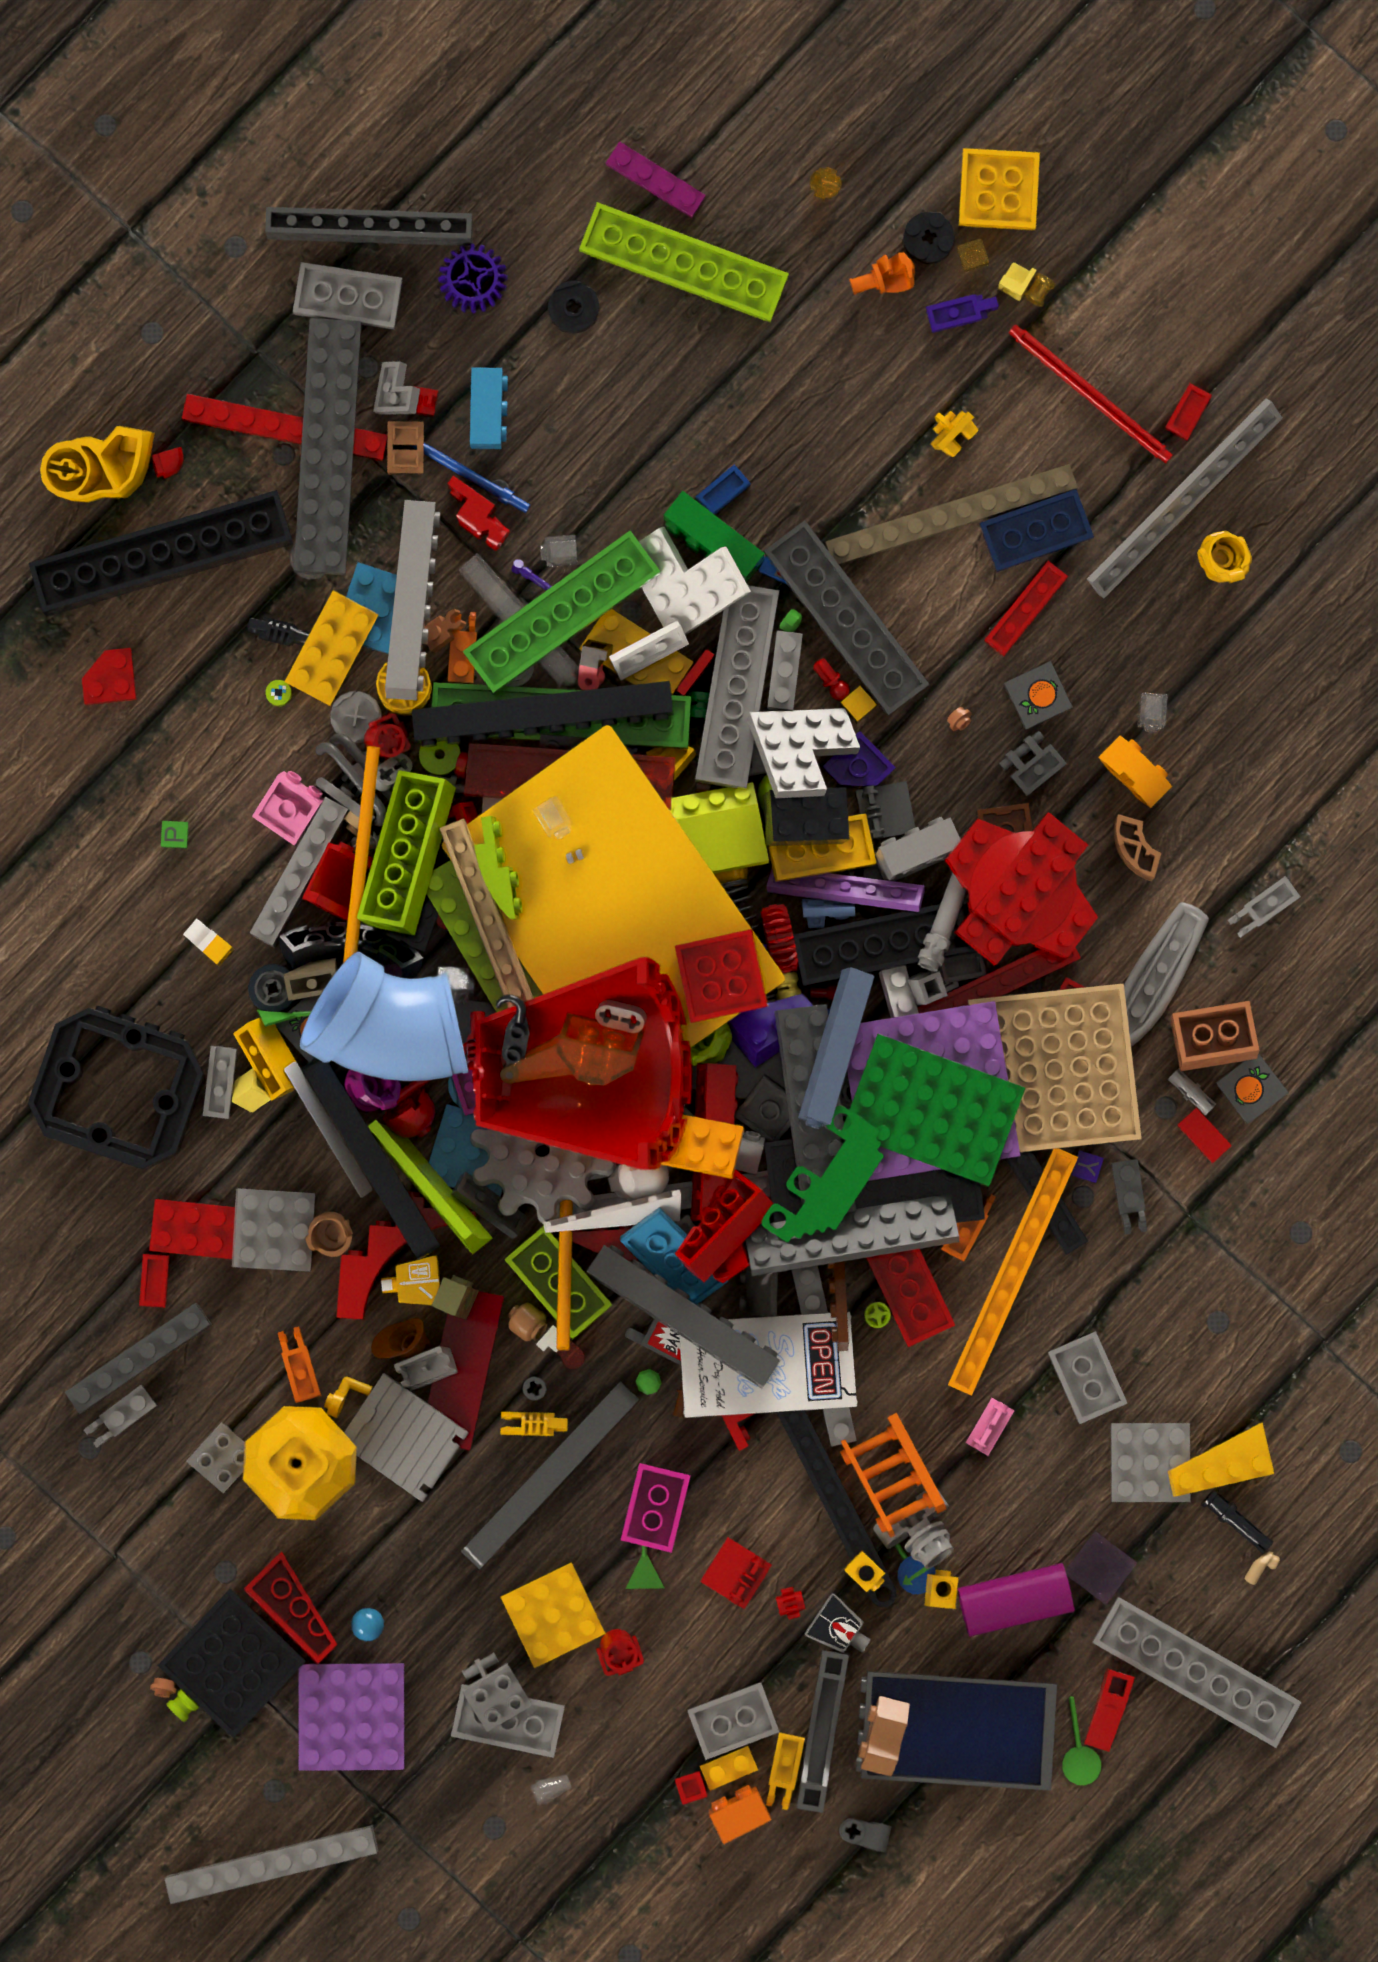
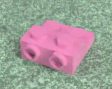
M283 771L277 775L252 817L291 844L296 845L315 817L324 798L321 797L323 793L318 788L311 785L306 787L300 782L301 777L292 771H288V773Z

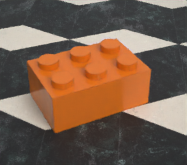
M748 1784L736 1790L735 1797L727 1800L724 1796L711 1803L712 1808L709 1809V1816L723 1844L771 1821L770 1814L756 1786L750 1788Z

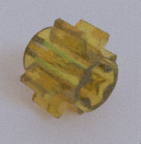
M820 167L819 170H816L811 175L810 189L815 191V197L823 200L826 197L832 199V196L838 194L841 189V177L836 176L837 170L826 167V169Z

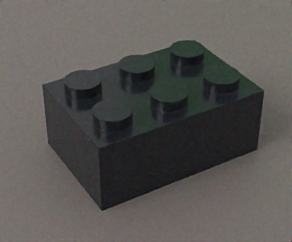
M827 788L824 796L776 798L773 790H769L763 795L766 846L843 844L850 839L846 788Z

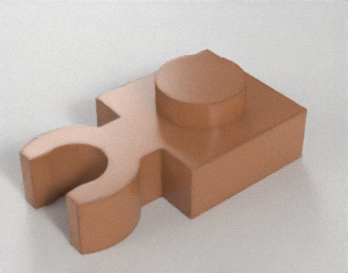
M450 610L445 618L437 616L425 626V629H429L427 645L430 651H439L455 639L452 631L461 630L466 626V622L462 620L455 623L456 616L461 613L459 610Z

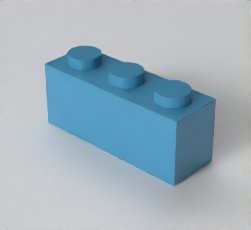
M471 368V449H502V442H507V426H502V416L507 417V401H503V391H508V376H503L502 368Z

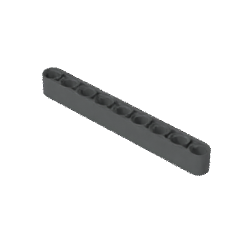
M620 1381L462 1549L461 1553L480 1570L640 1399Z

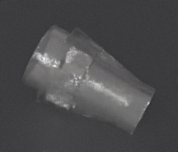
M566 1774L536 1780V1783L530 1786L538 1805L543 1803L546 1805L565 1791L571 1789V1784Z

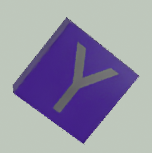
M1079 1150L1077 1153L1078 1159L1071 1176L1096 1183L1104 1158Z

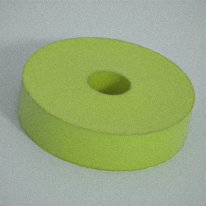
M439 741L437 746H421L419 759L423 768L428 773L445 776L455 770L460 748L458 744H447V741ZM443 751L445 756L443 759H437L435 753Z

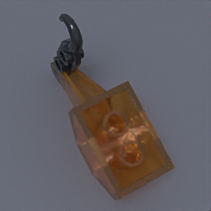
M505 995L497 1001L496 1008L498 1009L505 1002H511L517 1008L516 1014L506 1027L502 1048V1056L506 1063L502 1067L500 1077L505 1083L512 1084L527 1080L573 1074L577 1080L584 1081L589 1085L604 1086L634 1070L645 1030L630 1033L603 1026L597 1019L567 1013L560 1035L527 1051L530 1026L526 1016L527 1010L524 1001L515 995Z

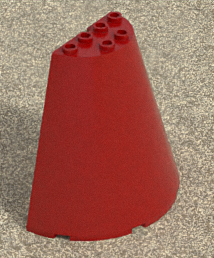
M639 957L525 1001L530 1035L525 1058L521 1063L517 1064L520 1070L519 1077L513 1082L504 1080L501 1076V1070L507 1064L502 1056L506 1027L516 1014V1006L476 1020L473 1038L476 1042V1054L474 1055L473 1063L474 1067L479 1069V1078L474 1081L473 1085L474 1093L476 1094V1106L473 1111L476 1126L640 1170H655L661 1168L662 1162H669L680 1145L688 1120L682 1119L684 1104H690L692 1059L690 1041L683 1040L681 1025H687L679 996L667 974H660V965L651 958ZM605 1000H614L642 1008L646 1013L647 1019L643 1029L636 1033H630L601 1025L596 1019V1011L599 1004ZM606 1009V1017H611V1010ZM632 1015L631 1023L636 1024V1016Z

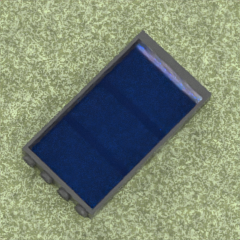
M867 1671L866 1677H861V1692L865 1693V1703H860L859 1719H864L863 1730L858 1729L857 1745H860L861 1742H866L871 1722L867 1721L868 1712L871 1705L876 1706L879 1696L910 1704L908 1722L903 1735L898 1762L892 1776L861 1769L862 1758L857 1756L856 1772H861V1778L1051 1791L1057 1694L1056 1683Z

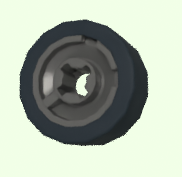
M269 964L260 967L254 972L249 981L248 991L249 997L257 1008L262 1011L285 1012L296 1002V999L288 1000L284 981V974L290 972L287 968L277 964ZM270 985H277L278 992L269 993Z

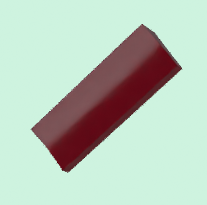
M481 1291L476 1296L467 1320L447 1313L440 1346L451 1349L458 1373L432 1383L428 1399L429 1405L469 1432L465 1440L457 1435L453 1439L454 1442L460 1445L459 1448L466 1450L472 1449L505 1298L501 1295Z

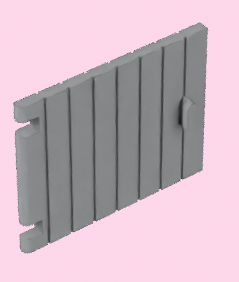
M383 1373L344 1432L357 1446V1456L422 1502L428 1495L421 1490L423 1484L433 1488L459 1449L460 1445L453 1441L455 1436L457 1435L465 1440L469 1434L464 1428L385 1373Z

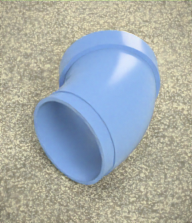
M361 952L351 955L331 978L313 1007L300 1039V1048L324 1063L333 1061L350 1070L382 1079L426 1081L451 1077L459 1073H468L447 973L441 974V976L419 979L399 978L384 973V967Z

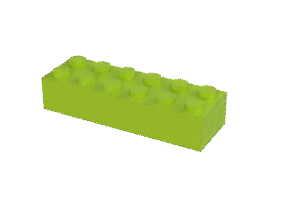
M398 770L357 915V919L367 926L415 936L442 840L439 828L446 825L456 787L446 779Z

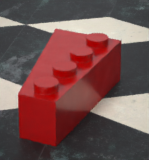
M281 1551L244 1588V1591L316 1664H320L337 1646V1643Z

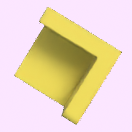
M1012 263L1006 275L1004 274L998 289L1020 301L1033 280L1036 269L1031 268L1029 271L1016 263Z
M253 1068L234 1081L232 1102L249 1112L256 1111L271 1100Z

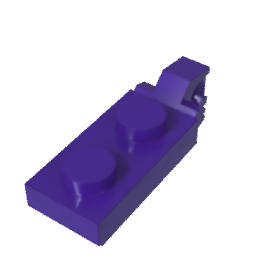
M976 294L927 306L926 312L931 331L935 333L982 321V319L988 318V312L998 310L999 305L996 297L983 300L982 295L976 296Z

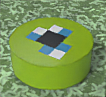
M274 680L266 688V697L272 705L284 706L291 700L292 690L289 684L283 680Z

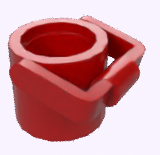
M387 713L368 723L369 728L364 735L365 748L367 749V746L380 747L379 757H384L385 761L410 749L407 729L403 721L400 722L395 713ZM390 718H392L394 722V725L381 724V722L388 720Z
M613 1629L605 1633L601 1639L600 1648L596 1649L602 1670L606 1676L617 1673L619 1676L631 1672L633 1668L642 1665L644 1662L636 1635L631 1637L625 1630ZM605 1662L611 1669L607 1670Z

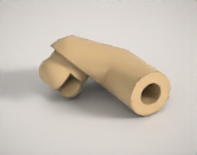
M1265 1552L1253 1562L1244 1579L1250 1584L1256 1585L1266 1566L1270 1569L1277 1567L1280 1561L1279 1557L1273 1555V1552Z

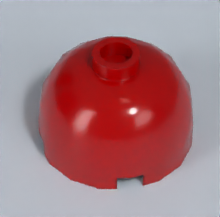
M422 1089V1091L417 1090L399 1103L393 1112L388 1109L383 1116V1121L394 1134L400 1137L411 1138L416 1135L419 1138L423 1137L431 1130L430 1125L435 1118L434 1102L425 1089Z

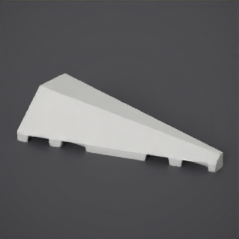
M680 1189L671 1190L543 1222L545 1233L636 1225L659 1207L673 1221H680L681 1193Z

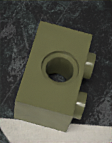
M453 1275L452 1279L443 1277L432 1307L467 1320L479 1291L472 1288L473 1282L455 1275Z

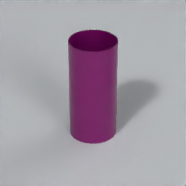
M1062 1563L957 1588L969 1637L1074 1612L1071 1590Z

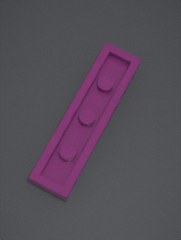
M620 141L606 161L608 167L690 218L694 217L706 198V195Z

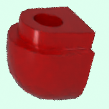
M182 447L167 450L150 457L156 476H163L166 479L180 471L184 462Z

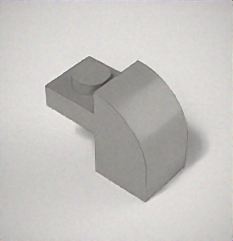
M928 970L918 972L908 978L916 1005H926L948 996V991L959 987L958 982L944 984L940 971Z

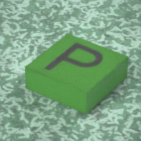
M162 821L161 847L188 849L189 823Z

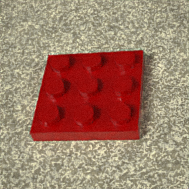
M752 929L675 946L691 1023L769 1007Z

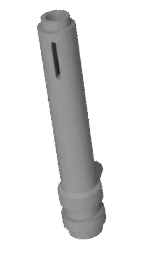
M953 872L930 933H927L923 942L925 944L924 949H921L918 955V965L930 971H938V968L943 965L945 960L943 957L944 952H948L950 947L949 939L967 894L966 888L961 886Z

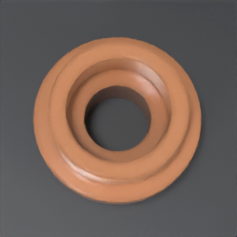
M963 707L953 711L947 719L950 728L953 731L965 729L971 722V712Z
M155 1678L154 1684L150 1686V1689L155 1691V1696L170 1698V1694H176L177 1690L174 1688V1681L163 1678Z

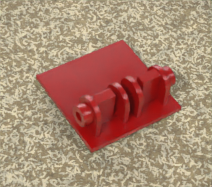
M727 1537L700 1582L745 1609L772 1564Z

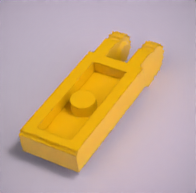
M779 1732L768 1783L770 1787L766 1806L772 1807L777 1786L786 1788L785 1796L782 1799V1809L788 1810L792 1790L795 1789L805 1741L804 1737Z

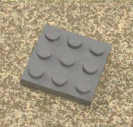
M236 1189L232 1267L310 1272L312 1250L309 1249L305 1237L309 1235V1226L314 1219L315 1193Z
M1110 1423L1111 1502H1190V1493L1173 1497L1168 1476V1470L1190 1460V1423Z

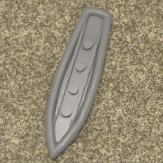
M1180 902L1145 949L1124 983L1131 1047L1140 1041L1163 1015L1194 956L1209 921L1208 916L1196 906Z

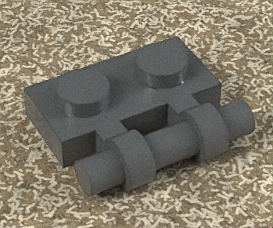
M1040 731L1036 732L1033 736H1027L1023 740L1024 743L1014 751L1010 750L1005 754L1006 758L999 763L1004 771L1012 765L1018 770L1010 778L1026 797L1067 764L1051 744L1043 750L1038 744L1045 739ZM1029 751L1033 752L1035 757L1024 765L1020 759Z

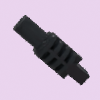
M264 617L263 620L250 618L247 631L259 634V639L286 646H293V644L304 646L310 634L309 631L297 629L298 626H295V624Z

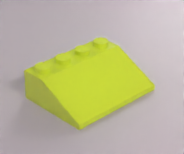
M753 782L747 783V789L726 787L663 800L713 874L769 863Z

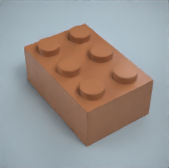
M1250 1001L1172 1014L1171 1027L1180 1071L1257 1059L1259 1046Z

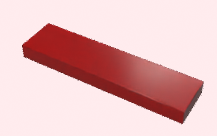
M1048 560L985 638L984 642L1004 657L1066 581L1068 575Z

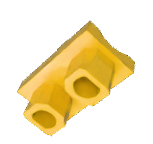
M949 411L944 417L942 414L937 413L934 418L938 424L933 428V431L939 435L930 445L934 449L942 450L948 456L954 457L962 448L954 438L961 433L965 439L969 440L978 432L977 427L972 422L973 415L970 412L965 413L961 411L956 416L952 411Z

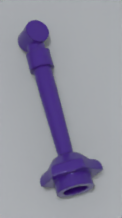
M517 559L514 561L511 568L513 573H521V576L531 580L545 591L552 587L535 575L531 569L525 568L521 560Z

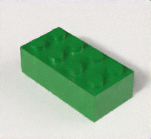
M684 491L679 494L664 514V525L667 532L674 538L680 536L686 541L685 546L695 554L701 552L708 557L718 549L727 547L746 584L764 561L765 553Z

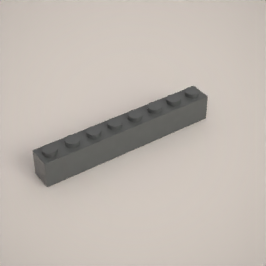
M266 207L265 233L267 239L470 246L473 238L472 213Z
M605 1245L587 1270V1275L761 1389L780 1362V1359L776 1358L777 1352L766 1345L764 1348H761L754 1343L756 1339L745 1331L741 1334L732 1329L734 1324L727 1319L720 1317L718 1320L710 1314L712 1310L699 1302L695 1305L688 1300L690 1296L681 1289L672 1290L666 1286L668 1281L658 1274H654V1276L649 1275L644 1271L646 1267L634 1259L630 1262L623 1258L624 1253L613 1245L609 1248Z

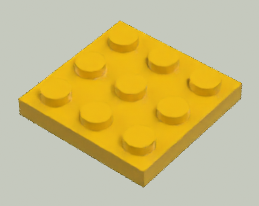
M963 148L959 226L1035 230L1040 153Z
M572 1562L501 1596L534 1668L605 1634Z

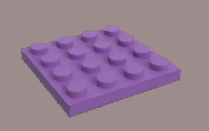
M404 1663L303 1664L299 1668V1771L404 1770Z

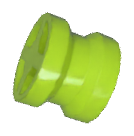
M881 1302L870 1304L864 1312L866 1323L873 1328L884 1327L891 1318L889 1308Z
M182 1689L177 1693V1697L174 1700H170L166 1704L183 1722L189 1718V1714L192 1711H196L199 1708V1705Z

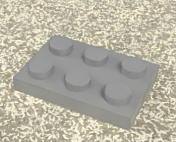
M1096 1331L1047 1352L1079 1424L1127 1404Z
M761 1682L687 1710L705 1760L779 1733Z

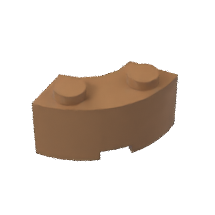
M1118 814L1114 822V841L1121 859L1135 874L1152 881L1156 875L1161 853L1152 849L1146 842L1142 832L1143 821Z
M879 1696L876 1706H870L867 1721L871 1722L866 1742H861L858 1757L862 1758L861 1769L892 1776L898 1762L899 1751L908 1722L909 1703Z

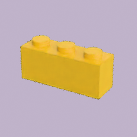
M257 1018L233 1033L271 1101L295 1090L284 1068L296 1061L275 1024L265 1027L261 1018Z

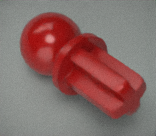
M824 658L814 664L813 669L822 679V685L824 687L830 686L831 697L837 701L844 700L850 694V687L845 681L838 680L840 673L835 672Z

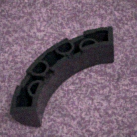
M327 922L326 926L312 928L306 925L278 935L280 949L291 970L297 969L309 962L336 958V962H343L347 922ZM360 924L357 952H361L381 964L386 974L406 979H414L422 968L423 957L413 947L403 940L397 941L387 936L383 930Z

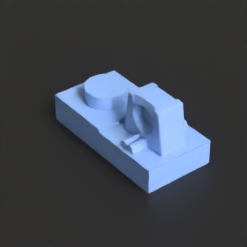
M815 898L802 899L803 917H807L809 928H823L825 916L836 919H847L849 916H855V904Z

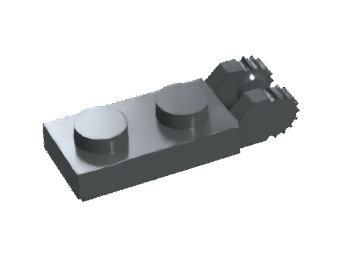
M1138 1159L1111 1163L1118 1211L1122 1217L1124 1234H1131L1132 1228L1128 1213L1135 1212L1138 1215L1140 1231L1147 1232L1144 1213L1146 1209Z

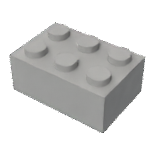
M942 817L928 822V826L922 830L916 827L905 832V836L897 841L895 837L883 841L875 854L876 863L883 879L894 882L945 860L961 839L951 818L943 820Z

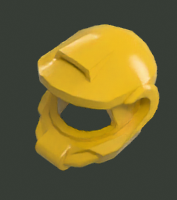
M1228 531L1215 532L1206 536L1197 552L1199 563L1204 569L1206 576L1218 583H1233L1245 579V575L1249 572V567L1252 563V556L1245 539L1241 536L1237 537Z

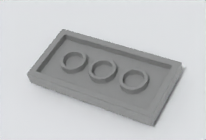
M301 262L293 314L321 319L361 321L362 325L395 330L403 279L401 277Z
M462 1684L451 1733L452 1737L554 1758L565 1705L529 1698L532 1703L531 1707L486 1732L462 1692V1689L469 1685Z

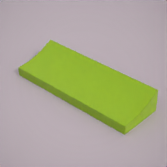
M377 1120L368 1125L378 1144L472 1255L492 1239V1236L460 1200L451 1195L452 1189L408 1138L396 1135L387 1125H382Z

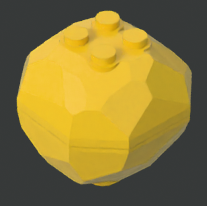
M283 1406L245 1441L243 1480L278 1519L317 1520L355 1485L357 1446L322 1408Z

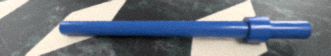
M424 442V454L495 495L501 503L505 505L510 504L525 514L528 512L531 505L515 496V492L506 487L504 489ZM409 445L417 450V445Z

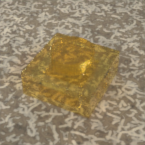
M982 239L957 246L956 249L964 272L989 265Z

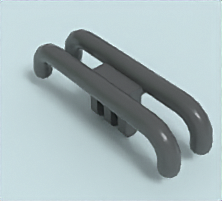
M335 734L329 739V743L323 742L319 744L315 752L318 755L328 753L345 773L341 778L343 782L352 781L348 785L351 791L357 787L358 790L354 795L358 799L362 796L366 757L348 736ZM338 744L343 745L357 763L352 766L336 746ZM393 789L381 791L387 800L390 801ZM375 794L373 808L376 811V818L374 819V824L377 827H381L386 816V809L382 801Z

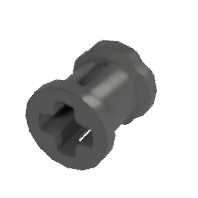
M530 1377L523 1384V1393L530 1400H540L547 1391L545 1382L538 1377ZM532 1381L542 1385L538 1396H535L534 1393H528L527 1389L531 1387L530 1383Z

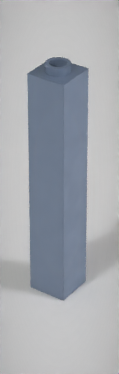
M852 967L841 971L798 1117L806 1121L805 1125L820 1129L821 1126L831 1125L874 979V975Z

